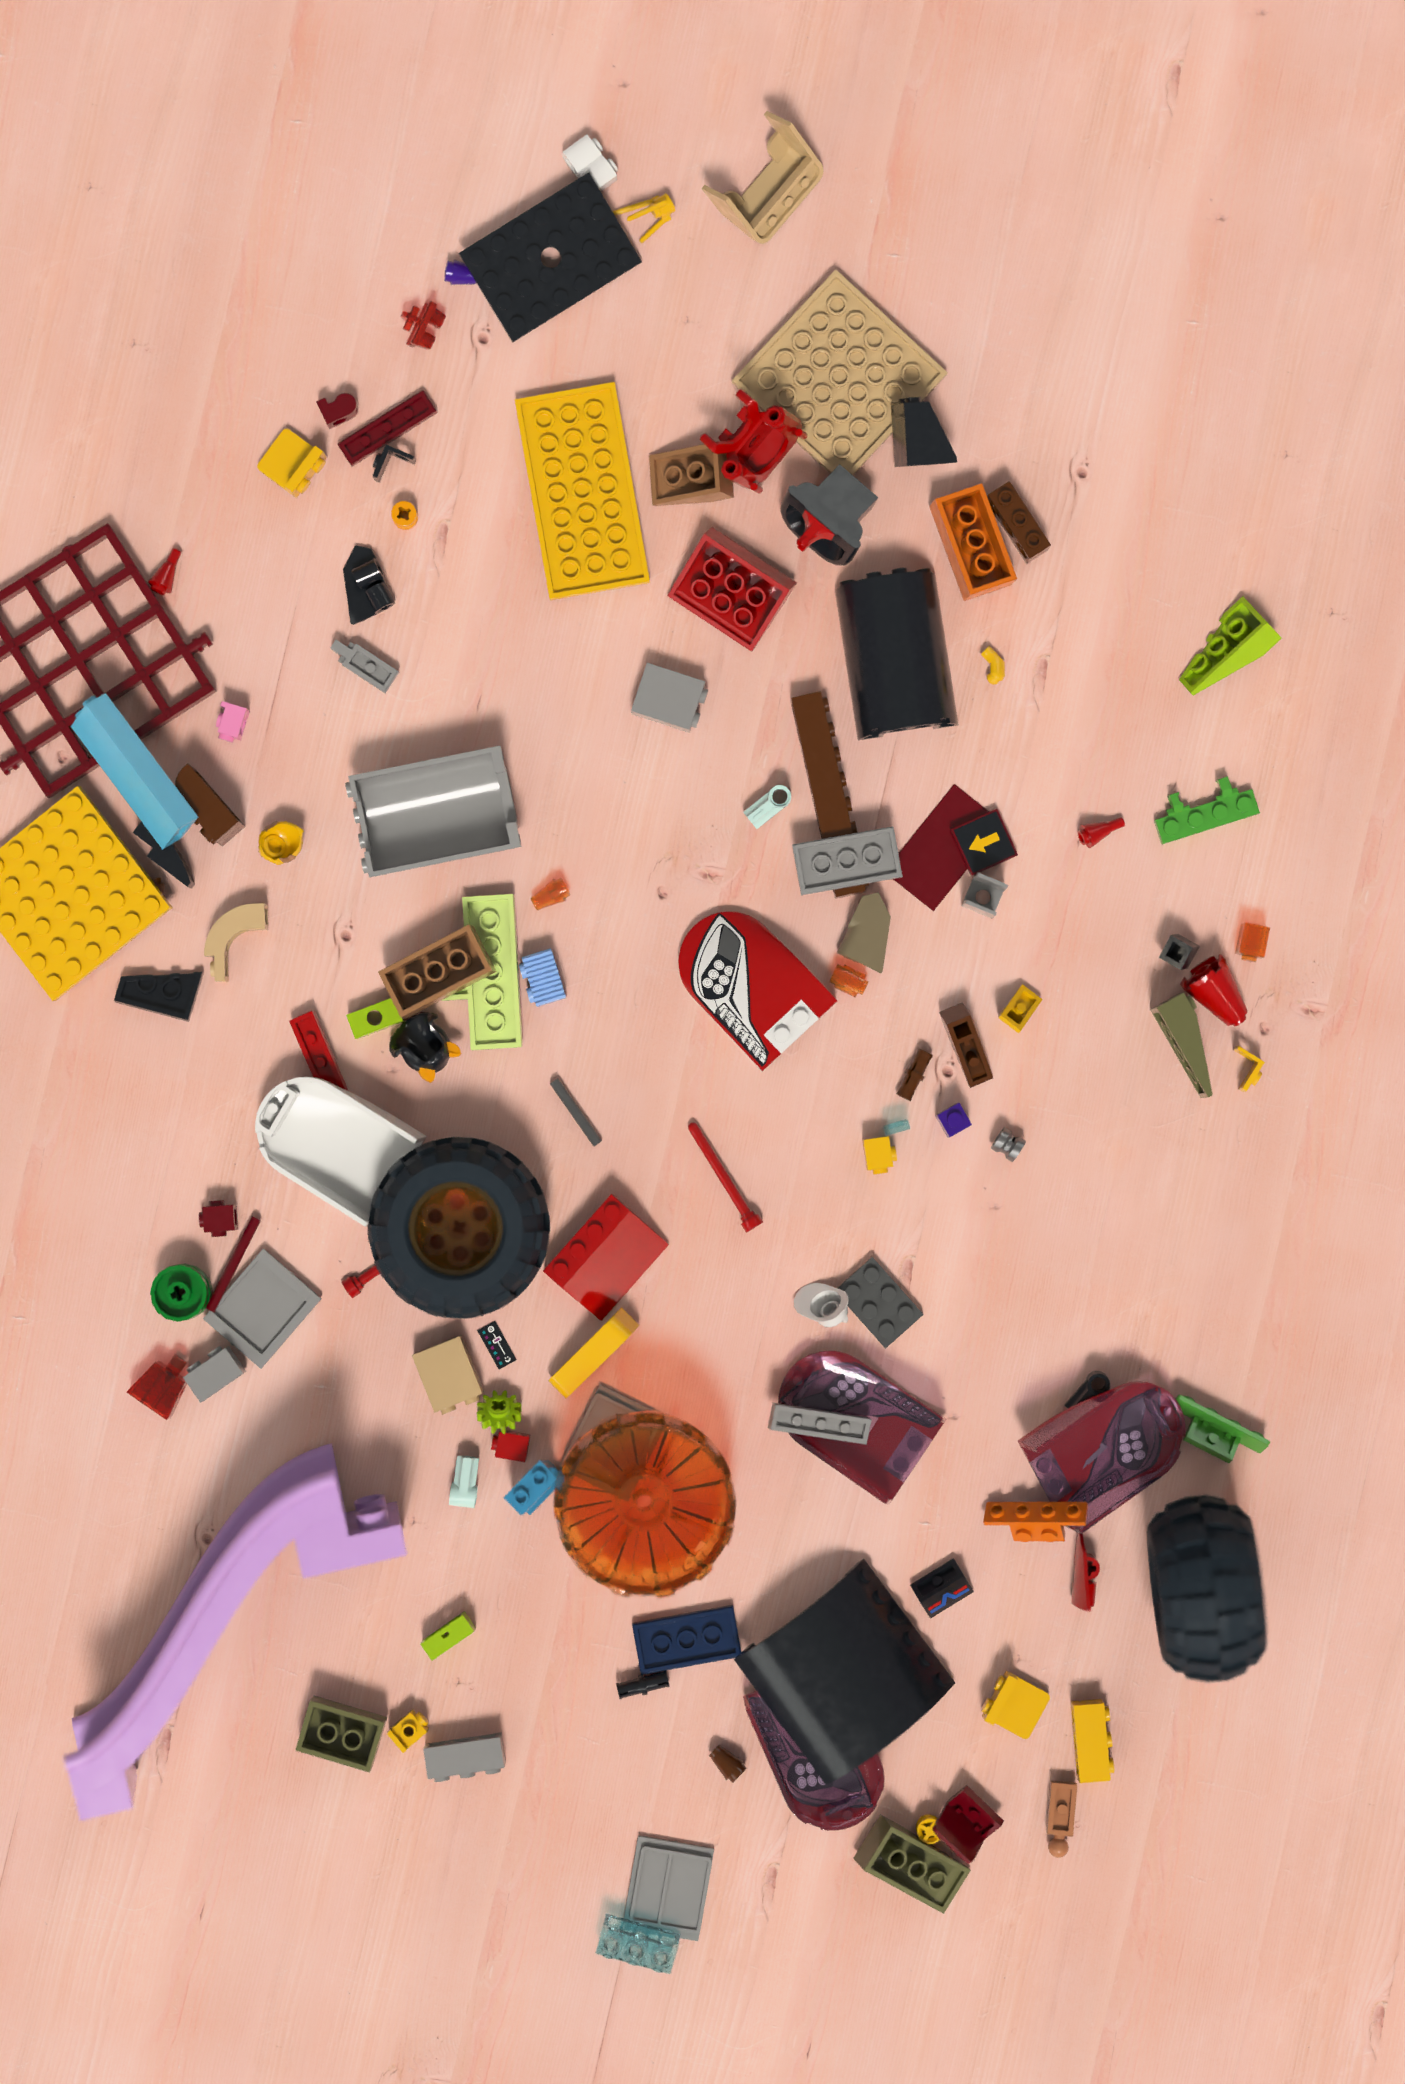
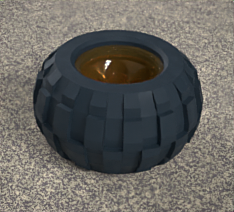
M450 1137L430 1141L416 1147L395 1162L387 1171V1174L374 1193L368 1224V1241L375 1260L374 1263L381 1277L385 1279L388 1285L395 1291V1294L403 1301L427 1312V1314L442 1318L466 1319L483 1316L501 1309L516 1299L531 1284L541 1268L547 1253L550 1233V1217L544 1193L530 1170L520 1159L502 1147L485 1140L468 1137ZM455 1194H459L464 1198V1206L461 1209H455L451 1205V1198ZM477 1206H483L488 1211V1216L483 1221L476 1219L474 1216V1210ZM439 1209L442 1212L443 1219L440 1223L436 1224L430 1220L429 1214L431 1210ZM457 1220L459 1223H466L467 1226L464 1227V1234L454 1231ZM479 1232L488 1234L489 1243L486 1246L477 1244L475 1238ZM434 1235H441L444 1238L445 1244L441 1249H435L432 1246L431 1239ZM458 1246L465 1247L468 1252L467 1258L463 1261L456 1259L454 1256V1250Z
M1208 1495L1184 1497L1166 1504L1164 1511L1156 1513L1147 1526L1150 1582L1160 1651L1163 1661L1174 1672L1184 1673L1186 1679L1208 1683L1229 1681L1245 1674L1248 1666L1256 1665L1267 1649L1265 1599L1255 1533L1250 1517L1239 1506L1228 1505L1227 1501L1223 1498Z

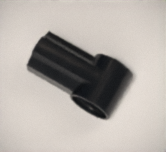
M1101 1371L1089 1373L1084 1383L1064 1406L1068 1409L1110 1390V1381L1106 1374ZM1097 1377L1105 1380V1385L1099 1390L1091 1387L1092 1380Z

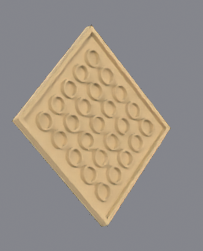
M835 270L735 376L732 383L739 390L743 389L750 395L763 412L776 405L797 416L803 425L801 430L806 432L808 436L804 440L798 437L796 442L830 474L840 464L849 473L854 475L893 433L891 405L899 404V399L909 397H921L922 402L946 377L948 372L844 276Z

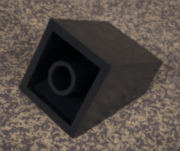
M909 397L899 399V404L891 405L895 467L957 463V456L929 401L921 402V397Z

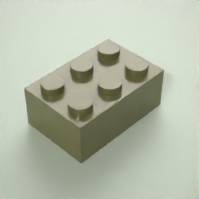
M314 1695L309 1702L295 1751L370 1773L374 1765L387 1717Z

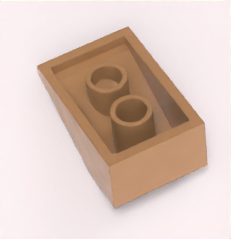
M705 444L649 455L652 505L706 503L734 498L733 482L724 478L721 471L723 462L727 460V453L715 454Z

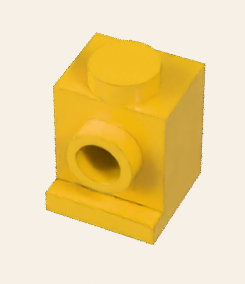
M412 1709L389 1728L387 1735L404 1753L428 1732L429 1728L426 1725L429 1723L421 1712L416 1714ZM408 1726L412 1727L414 1733L407 1735L404 1729Z

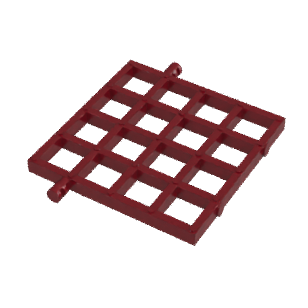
M109 523L74 545L71 544L64 547L60 554L0 591L1 606L27 589L45 617L44 620L13 638L0 617V636L5 643L0 647V662L13 655L30 682V685L0 703V725L18 752L13 756L9 755L6 757L7 760L5 761L1 760L0 768L7 776L11 773V770H17L20 768L19 765L25 763L47 798H51L100 766L94 757L90 758L71 729L72 724L76 720V713L83 709V707L64 718L46 688L78 669L97 698L106 693L112 702L144 683L162 713L134 730L140 740L216 693L215 688L194 657V654L198 651L200 653L204 651L206 646H212V641L204 631L199 638H193L192 642L186 645ZM108 538L126 568L93 587L75 558ZM68 564L86 593L54 613L36 586V583ZM133 578L151 608L119 627L101 598ZM93 603L111 633L79 653L61 623ZM159 618L175 643L176 648L144 667L126 637ZM53 629L71 659L39 678L21 648ZM118 643L137 673L109 691L104 692L86 663ZM184 658L202 688L170 707L151 677ZM35 695H38L56 724L27 743H24L6 714ZM63 734L81 762V765L50 784L33 758L32 753Z

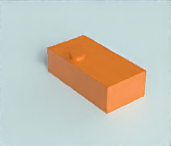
M982 483L937 498L931 503L929 507L964 601L1011 586L1017 580Z

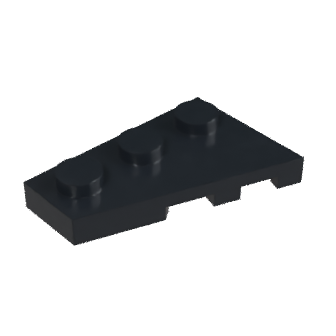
M193 972L192 974L172 973L170 975L121 976L114 1002L189 1022L203 972Z

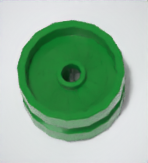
M190 1264L169 1266L159 1272L153 1280L150 1291L151 1301L156 1311L168 1320L177 1322L190 1320L205 1311L212 1296L211 1282L205 1272L197 1266ZM184 1288L186 1293L181 1297L178 1291Z

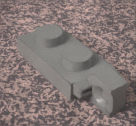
M335 640L330 647L331 650L341 656L338 662L385 694L399 674V671L358 644L350 642L348 646H345L338 640Z

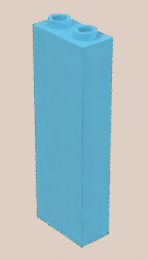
M105 693L98 698L95 695L88 698L82 704L84 706L83 709L76 713V720L71 728L162 850L180 840L198 816Z

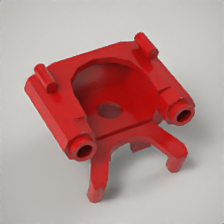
M743 389L737 391L736 396L746 405L736 415L743 421L741 426L734 434L725 428L718 437L720 441L715 442L706 433L701 435L700 441L715 454L727 453V460L723 462L721 468L724 478L760 494L763 488L758 484L766 480L794 446L798 437L804 440L808 435L801 430L803 425L797 416L776 405L768 408L766 412H759L758 403Z

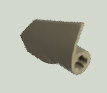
M879 892L862 896L837 953L849 960L859 962L878 973H882L891 916Z

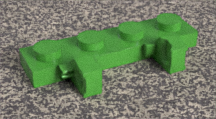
M1228 776L1216 780V783L1220 786V795L1215 797L1216 801L1191 809L1189 805L1183 806V802L1178 797L1179 792L1170 794L1167 798L1171 808L1166 810L1167 816L1154 820L1161 845L1259 814L1260 811L1253 790L1250 789L1239 793L1237 787L1232 789Z

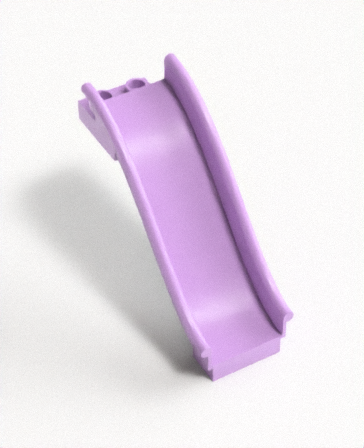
M332 1443L309 1450L291 1459L272 1472L251 1491L217 1533L152 1640L130 1672L100 1704L90 1711L72 1718L78 1750L64 1755L66 1770L69 1773L80 1821L133 1809L137 1781L134 1762L167 1723L247 1593L273 1559L292 1540H295L303 1579L407 1555L397 1501L386 1503L385 1495L383 1494L369 1495L354 1501L356 1510L346 1512Z

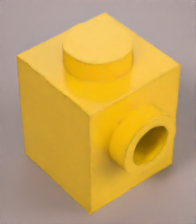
M889 1136L862 1140L866 1169L873 1170V1175L888 1173V1167H893V1161H897L895 1146H890Z

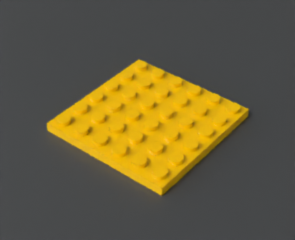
M76 786L0 848V933L52 1001L58 1000L173 908L81 786Z

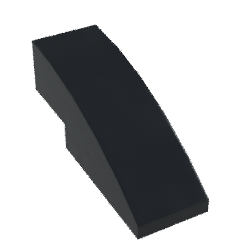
M141 821L133 833L153 848L147 857L192 889L195 884L190 870L175 844L173 843L162 850Z

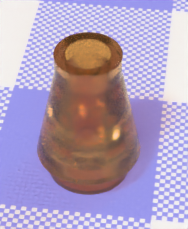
M562 878L553 879L537 894L532 896L531 901L534 907L540 910L565 902L566 898L570 896V892Z

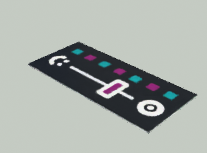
M496 1321L478 1330L481 1339L499 1370L517 1360Z

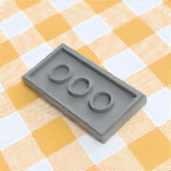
M893 826L792 844L801 896L903 877Z

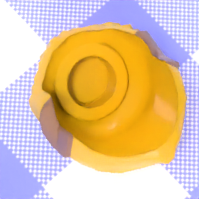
M275 821L267 825L259 834L258 852L265 860L277 865L291 862L302 850L304 830L287 821Z

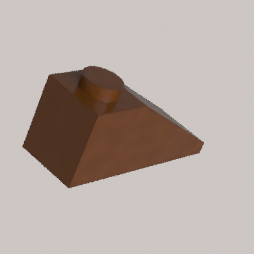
M963 1002L939 1012L969 1087L971 1088L993 1079L971 1015Z

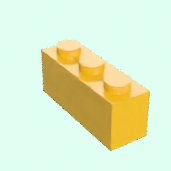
M1102 1699L1070 1701L1076 1773L1079 1783L1111 1781L1110 1773H1114L1113 1757H1109L1108 1747H1112L1111 1732L1106 1730V1722L1110 1721L1109 1706H1104Z

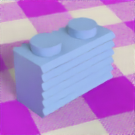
M551 948L522 957L523 963L519 964L523 979L528 977L530 988H526L530 1003L535 1002L536 1006L540 1007L567 998Z

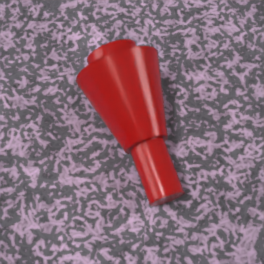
M172 548L167 561L162 564L148 581L151 585V590L160 595L172 593L175 566L181 555L179 550Z
M1119 817L1109 822L1080 825V831H1078V838L1082 845L1092 848L1112 831L1124 827L1125 822L1122 817Z

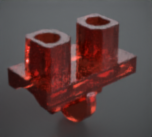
M432 301L425 303L418 317L420 308L416 306L412 307L410 313L402 311L400 317L406 321L402 329L410 332L412 325H414L406 345L412 348L418 346L427 350L432 348L436 337L426 332L425 329L428 323L436 328H440L446 318L445 314L436 309V303Z

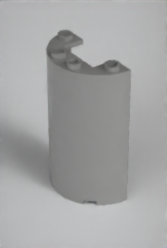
M501 746L348 776L349 782L345 783L348 798L353 797V802H356L357 808H353L356 824L360 823L362 833L358 834L361 849H366V852H364L365 858H361V864L364 874L368 873L369 878L521 847L520 834H518L517 829L519 828Z

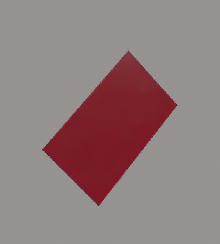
M954 784L898 853L903 877L893 880L934 912L967 870L950 830L989 811Z

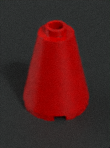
M1221 954L1218 955V959L1211 956L1202 961L1190 971L1192 976L1188 980L1185 977L1182 979L1180 985L1183 990L1227 1026L1233 1025L1235 1027L1246 1020L1245 1015L1248 1010L1228 964Z

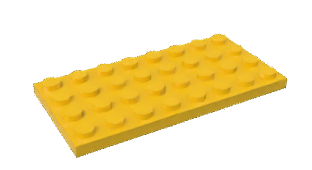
M615 382L514 399L550 601L650 583Z

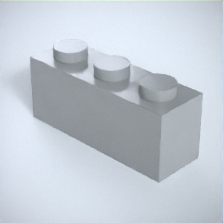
M502 1732L427 1743L423 1748L427 1778L434 1779L435 1782L447 1781L450 1779V1776L460 1775V1778H469L475 1776V1772L485 1771L486 1774H496L501 1772V1768H505L506 1765Z

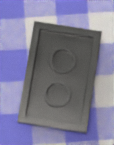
M873 1257L837 1288L846 1292L849 1297L847 1306L885 1349L924 1315Z

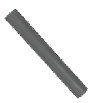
M556 1079L550 1083L593 1146L599 1144L602 1140L560 1080Z

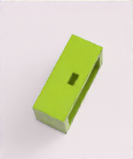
M391 998L346 1015L355 1039L363 1038L405 1022L404 1018L400 1017ZM373 1010L379 1011L382 1015L381 1023L371 1025L367 1020L369 1012Z
M464 1611L423 1639L420 1645L431 1661H433L472 1634L476 1627Z

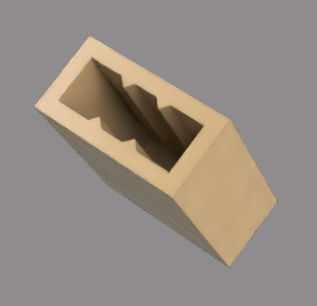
M462 1335L412 1355L434 1413L441 1411L443 1415L456 1410L455 1405L464 1401L466 1405L480 1400L479 1395L483 1394L484 1390Z

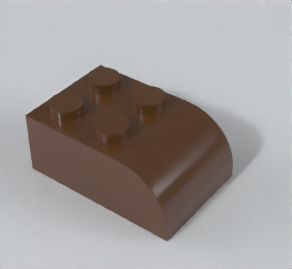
M186 764L180 770L175 781V787L198 816L194 823L202 826L200 833L208 842H211L213 845L218 843L224 846L246 826L194 767Z

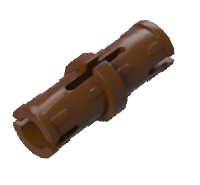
M918 1048L909 1069L906 1068L904 1072L906 1076L896 1095L909 1101L912 1100L917 1086L925 1078L923 1074L933 1055Z

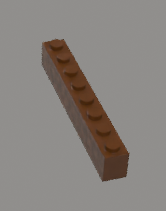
M821 691L792 697L790 700L821 839L858 833L855 821L850 822L848 812L852 811L850 797H845L843 787L847 786L844 771L839 772L837 762L841 761L838 746L833 747L831 737L836 736L833 722H828L826 712H830L827 697H822ZM869 884L833 890L834 897L838 899L865 893V886H869Z

